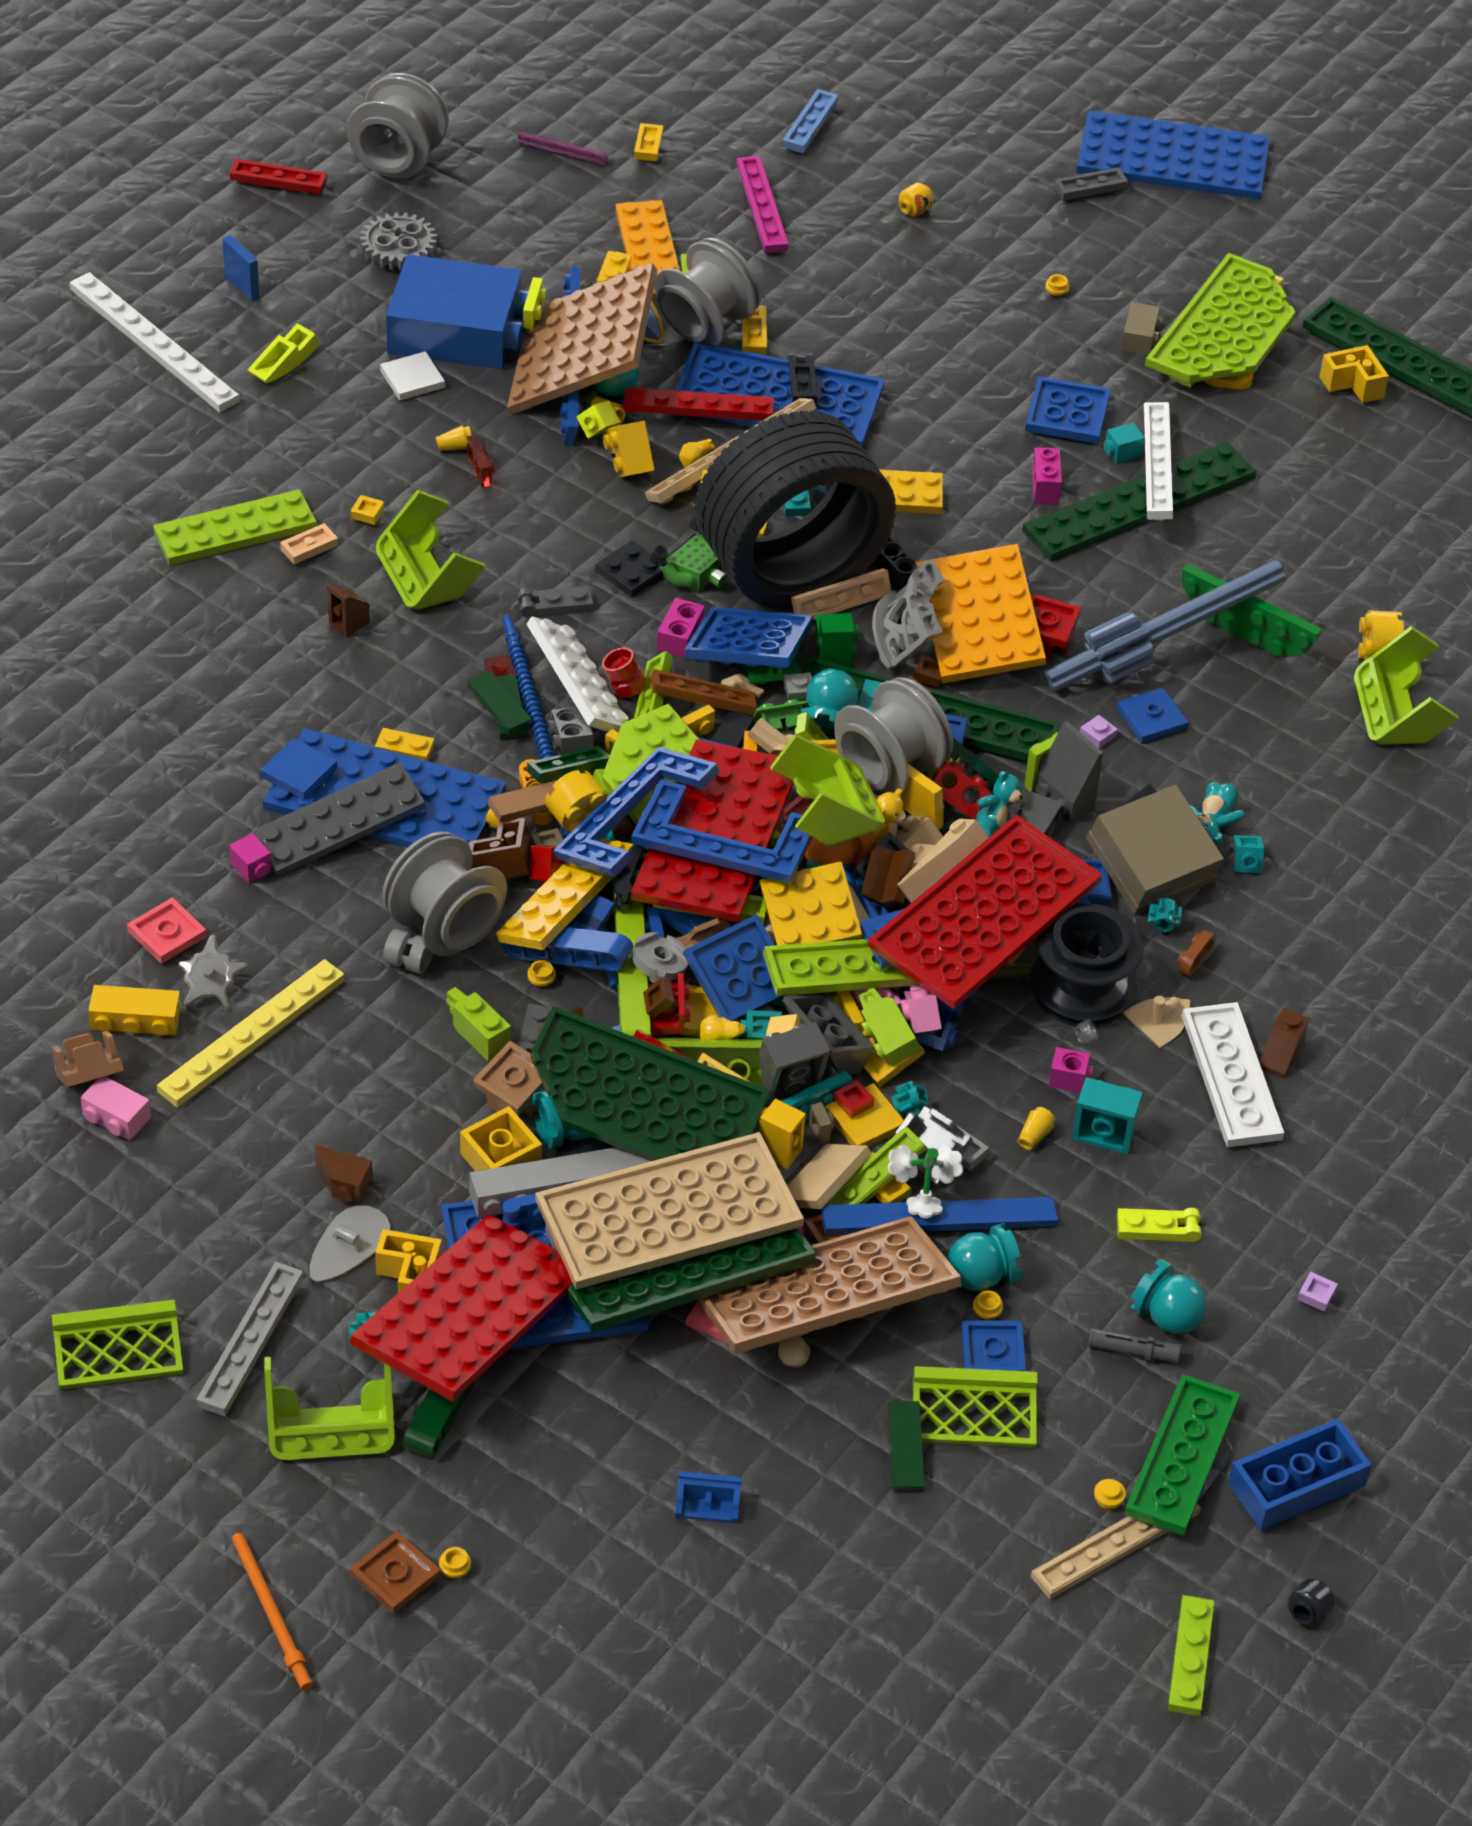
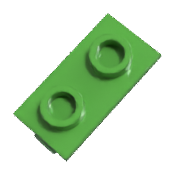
M792 699L781 705L774 706L773 703L763 704L756 708L753 717H755L756 723L760 718H763L777 730H782L783 728L781 720H785L787 729L795 728L797 726V715L801 714L802 709L806 708L808 703L807 701Z

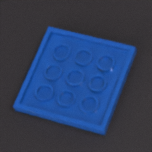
M711 607L705 616L706 618L703 619L686 646L685 659H694L696 662L719 661L725 665L742 663L749 667L765 665L771 666L774 669L789 667L813 625V615Z

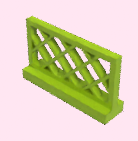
M175 1299L52 1315L60 1390L183 1374ZM172 1326V1334L165 1342L153 1335L158 1327ZM136 1330L143 1336L132 1346L122 1339L127 1331ZM106 1334L112 1340L102 1350L91 1343L96 1335ZM75 1338L81 1344L71 1354L62 1348L61 1339ZM147 1339L160 1347L151 1358L139 1351ZM172 1342L174 1343V1349L169 1346ZM117 1343L129 1350L120 1362L108 1354ZM86 1347L98 1354L89 1366L77 1358ZM164 1351H167L175 1357L176 1365L163 1367L155 1361ZM133 1355L146 1362L140 1370L132 1371L125 1366ZM63 1356L67 1358V1360L64 1363ZM104 1358L114 1365L115 1368L109 1374L101 1375L94 1368ZM72 1362L84 1370L78 1378L65 1379L64 1371Z
M915 1366L912 1391L913 1401H919L920 1409L924 1412L920 1416V1421L923 1422L929 1417L939 1427L933 1433H921L922 1443L1036 1448L1037 1372ZM920 1392H932L939 1400L928 1408L920 1401ZM954 1394H963L970 1401L959 1410L949 1398ZM985 1395H994L1001 1403L989 1411L979 1400ZM1016 1396L1029 1397V1406L1022 1413L1010 1403ZM942 1404H945L954 1413L945 1423L933 1413ZM974 1405L985 1415L975 1425L964 1415ZM1004 1407L1016 1417L1007 1426L994 1416ZM958 1418L969 1428L964 1435H955L948 1428ZM990 1420L1001 1431L995 1436H986L979 1428ZM1021 1421L1029 1429V1438H1018L1010 1430Z

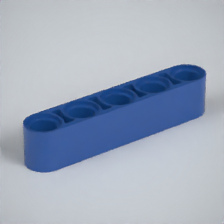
M565 927L544 950L502 943V948L508 956L520 960H545L552 964L618 971L633 950V943L628 937L619 933Z

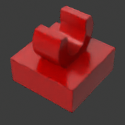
M858 1080L834 1092L833 1100L850 1118L874 1106V1097Z

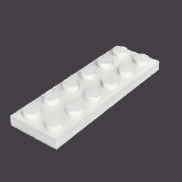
M532 616L527 622L528 628L588 726L607 732L613 729L619 733L622 723L628 721V716L618 706L616 697L610 693L606 686V681L600 677L596 670V665L587 656L585 647L576 638L575 631L568 625L561 626L549 619H539Z
M1238 1002L1183 1009L1182 1018L1226 1146L1233 1147L1283 1140L1284 1131Z

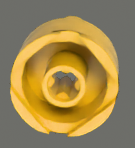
M1369 610L1365 617L1360 618L1359 632L1363 633V640L1358 646V658L1365 661L1404 632V622L1398 620L1402 616L1401 612Z
M579 770L567 773L554 783L552 787L555 790L551 796L547 793L545 805L564 830L571 833L608 795L588 771L581 774Z

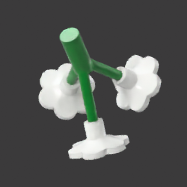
M901 1145L898 1149L890 1151L888 1172L895 1176L898 1182L903 1183L909 1178H914L918 1172L917 1166L923 1165L926 1169L923 1190L916 1197H909L906 1204L909 1213L919 1215L922 1218H931L933 1215H940L942 1213L941 1200L932 1197V1192L930 1191L931 1176L935 1179H940L946 1184L953 1182L954 1177L961 1176L964 1169L961 1165L963 1157L960 1152L952 1151L948 1146H943L939 1150L930 1148L925 1159H918L917 1154L911 1152L907 1145Z

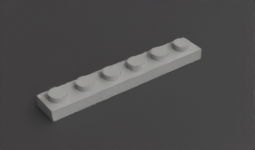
M278 1262L274 1263L197 1397V1407L226 1416L303 1280L302 1270Z

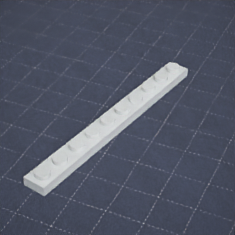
M90 272L70 282V290L219 413L239 403V394Z

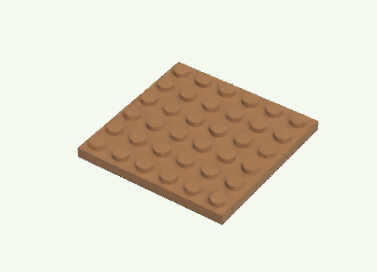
M653 263L639 266L630 272L618 274L612 279L597 282L591 287L577 290L568 296L556 298L552 302L542 305L540 320L535 321L533 329L525 328L507 406L512 414L638 368L657 275V268Z

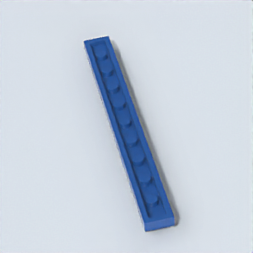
M571 266L569 275H564L562 289L566 290H564L563 297L580 290L581 267ZM579 390L560 396V400L564 401L560 410V417H564L561 420L560 433L564 434L563 444L574 445L578 431V419L576 416L579 415Z

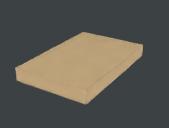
M826 1144L787 1185L798 1208L822 1209L870 1157L872 1153L869 1147L865 1145Z

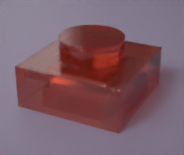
M510 655L484 658L485 672L491 671L495 676L515 675Z

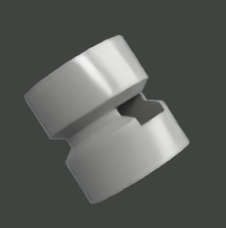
M394 928L385 943L383 961L396 967L405 965L406 970L423 974L428 968L433 954L426 949L422 936L416 935L412 938L410 932Z

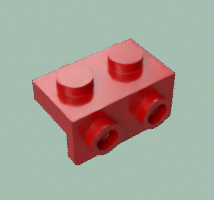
M678 973V983H671L672 991L676 994L673 1004L677 1005L678 1009L671 1015L662 1012L656 1018L650 1016L651 1035L685 1034V1023L690 1022V1005H684V1001H690V985L684 984V973Z

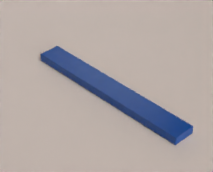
M1053 1197L941 1201L942 1213L940 1215H933L931 1218H922L919 1215L909 1213L907 1202L825 1205L820 1211L825 1235L851 1234L912 1216L923 1231L990 1229L992 1226L1005 1223V1228L1056 1227L1058 1223Z

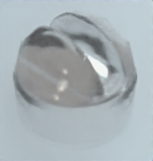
M1090 1019L1076 1026L1075 1034L1079 1042L1087 1044L1098 1040L1097 1031Z

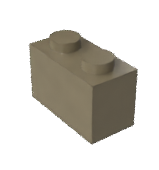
M1131 302L1121 351L1143 355L1150 354L1152 346L1155 347L1158 343L1163 317H1158L1160 307Z

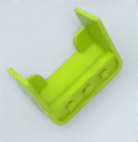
M418 489L376 543V553L406 606L416 610L459 599L486 567L482 562L454 552L441 569L439 568L430 550L438 542L439 538L435 522L448 507L449 503Z
M1412 626L1362 662L1354 674L1368 736L1379 745L1423 744L1459 719L1457 714L1431 697L1413 709L1408 689L1416 684L1421 677L1420 662L1439 649V644Z
M795 734L770 766L771 770L793 780L797 787L796 792L801 797L807 800L810 798L814 800L795 827L817 838L819 842L826 846H836L878 831L885 822L863 771L858 765L847 758Z
M265 1357L269 1448L273 1456L280 1460L377 1454L384 1453L392 1447L395 1435L390 1366L384 1363V1379L372 1380L363 1386L360 1394L361 1405L299 1409L298 1396L293 1389L285 1386L273 1387L271 1357Z

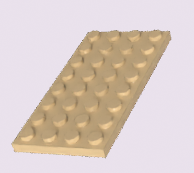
M760 1132L536 1193V1203L575 1289L803 1226L804 1218Z

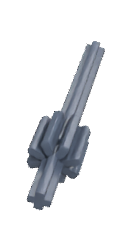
M1274 560L1141 625L1135 614L1127 612L1085 632V652L1044 671L1049 687L1052 691L1056 692L1098 671L1104 682L1112 684L1153 664L1155 661V657L1152 654L1154 653L1153 644L1286 581L1287 577L1283 571V566L1279 561Z

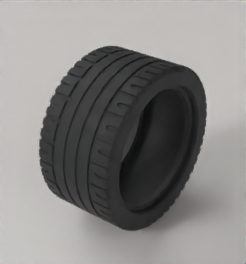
M795 411L790 412V414H781L779 417L774 416L769 418L768 421L764 420L758 423L756 427L749 428L746 433L740 434L736 440L734 439L730 442L729 446L721 451L720 456H717L713 461L714 463L707 469V474H704L703 482L699 485V492H697L695 501V518L698 529L740 592L752 602L764 605L765 607L791 608L793 606L791 597L860 576V573L865 572L868 569V565L872 564L876 556L881 553L882 547L886 545L887 538L890 537L891 529L894 526L896 499L891 485L850 429L841 420L826 413H818L817 411H800L798 413ZM833 483L820 504L802 520L780 532L757 537L768 519L793 497L813 487Z

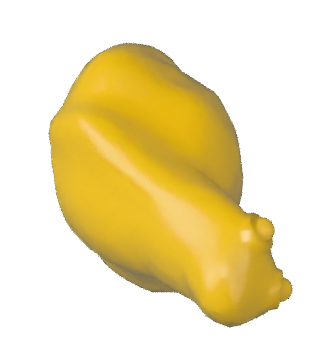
M706 439L684 444L679 454L684 468L710 453L715 448L713 441Z
M716 1015L708 1016L700 1023L701 1039H732L745 1031L743 1024L730 1021L724 1017L719 1018Z

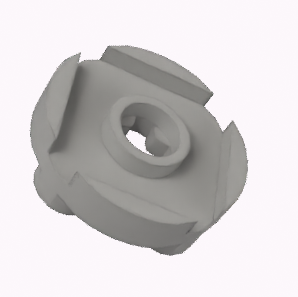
M657 932L641 935L637 939L631 954V962L643 974L648 976L649 980L653 983L661 977L670 981L678 979V973H684L688 965L682 954L686 949L679 940L667 935L666 939L657 937Z

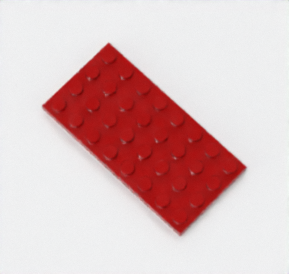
M696 739L689 755L717 763L720 772L703 789L677 782V784L687 786V794L672 825L769 849L794 786L793 780L771 770L770 766L778 756ZM649 848L631 890V900L739 922L758 875Z
M1016 814L868 939V947L933 995H936L937 998L948 1006L955 1009L1052 925L1061 915L1097 886L1102 880V874Z
M488 1214L352 1333L350 1344L453 1401L569 1293L568 1288L572 1284V1280L560 1253L556 1249Z

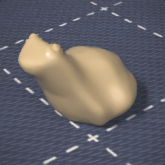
M737 673L721 681L722 685L753 691L757 698L764 693V689L754 683H749L747 676L742 673Z

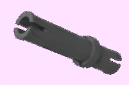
M1094 1328L1090 1330L1088 1347L1145 1357L1144 1360L1149 1361L1153 1358L1177 1364L1181 1344L1154 1340L1155 1337L1148 1336L1147 1339Z

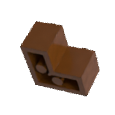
M525 818L498 822L496 837L469 841L473 857L471 869L492 866L500 870L505 878L514 879L529 874L530 851L533 842Z

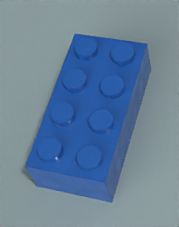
M1337 1418L1233 1462L1228 1484L1260 1531L1366 1486L1372 1464Z

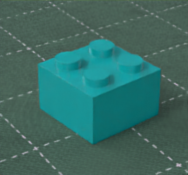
M1086 1077L1077 1102L1071 1140L1128 1155L1137 1126L1142 1092Z

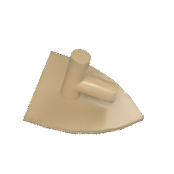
M1156 996L1154 999L1145 1000L1125 1010L1123 1015L1154 1044L1162 1048L1178 1037L1185 1028L1182 1012L1183 1009L1190 1008V1000Z

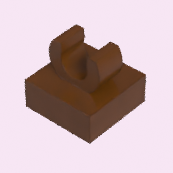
M661 977L643 992L646 1014L654 1018L662 1012L671 1015L678 1009V1006L673 1004L676 994L672 991L671 981L664 977Z

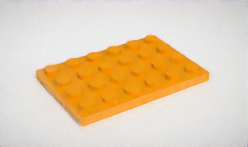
M1018 544L932 559L945 579L940 586L935 588L929 600L933 604L937 621L943 630L942 634L933 639L942 683L1046 665V657ZM928 560L916 562L917 568Z

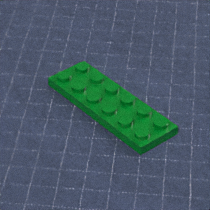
M1184 1374L1181 1375L1129 1498L1124 1515L1183 1536L1185 1535L1239 1402L1240 1393Z

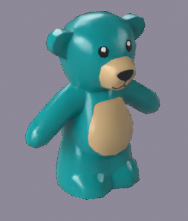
M1004 771L999 774V778L994 784L993 794L982 797L977 802V805L982 809L977 813L976 820L988 837L1010 820L1008 805L1019 803L1023 799V785L1016 776Z
M1216 782L1208 784L1202 812L1198 811L1193 805H1190L1214 843H1219L1223 840L1219 827L1237 822L1245 816V813L1240 810L1231 812L1237 805L1239 793L1233 785L1227 783L1223 785Z

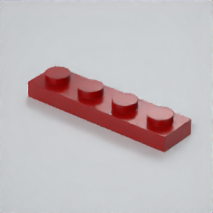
M236 159L230 171V180L321 195L327 183V173Z

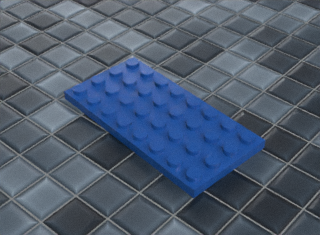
M1088 110L1076 173L1086 174L1119 167L1128 181L1260 200L1270 136Z
M694 342L675 391L774 397L773 414L792 403L788 360L701 342ZM814 365L818 400L815 403L816 409L813 411L826 413L841 420L863 447L884 389L885 379ZM704 417L753 427L761 422L760 420Z
M304 728L298 740L337 760V769L305 800L272 784L263 800V809L287 815L401 762L425 801L426 808L365 837L408 848L420 838L442 831L452 833L469 844V841L481 840L489 824L485 821V817L490 809L488 799L491 796L505 793L506 782Z

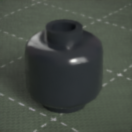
M1307 1579L1302 1581L1291 1593L1287 1605L1294 1620L1305 1626L1314 1627L1321 1624L1333 1610L1335 1598L1329 1586L1317 1579Z

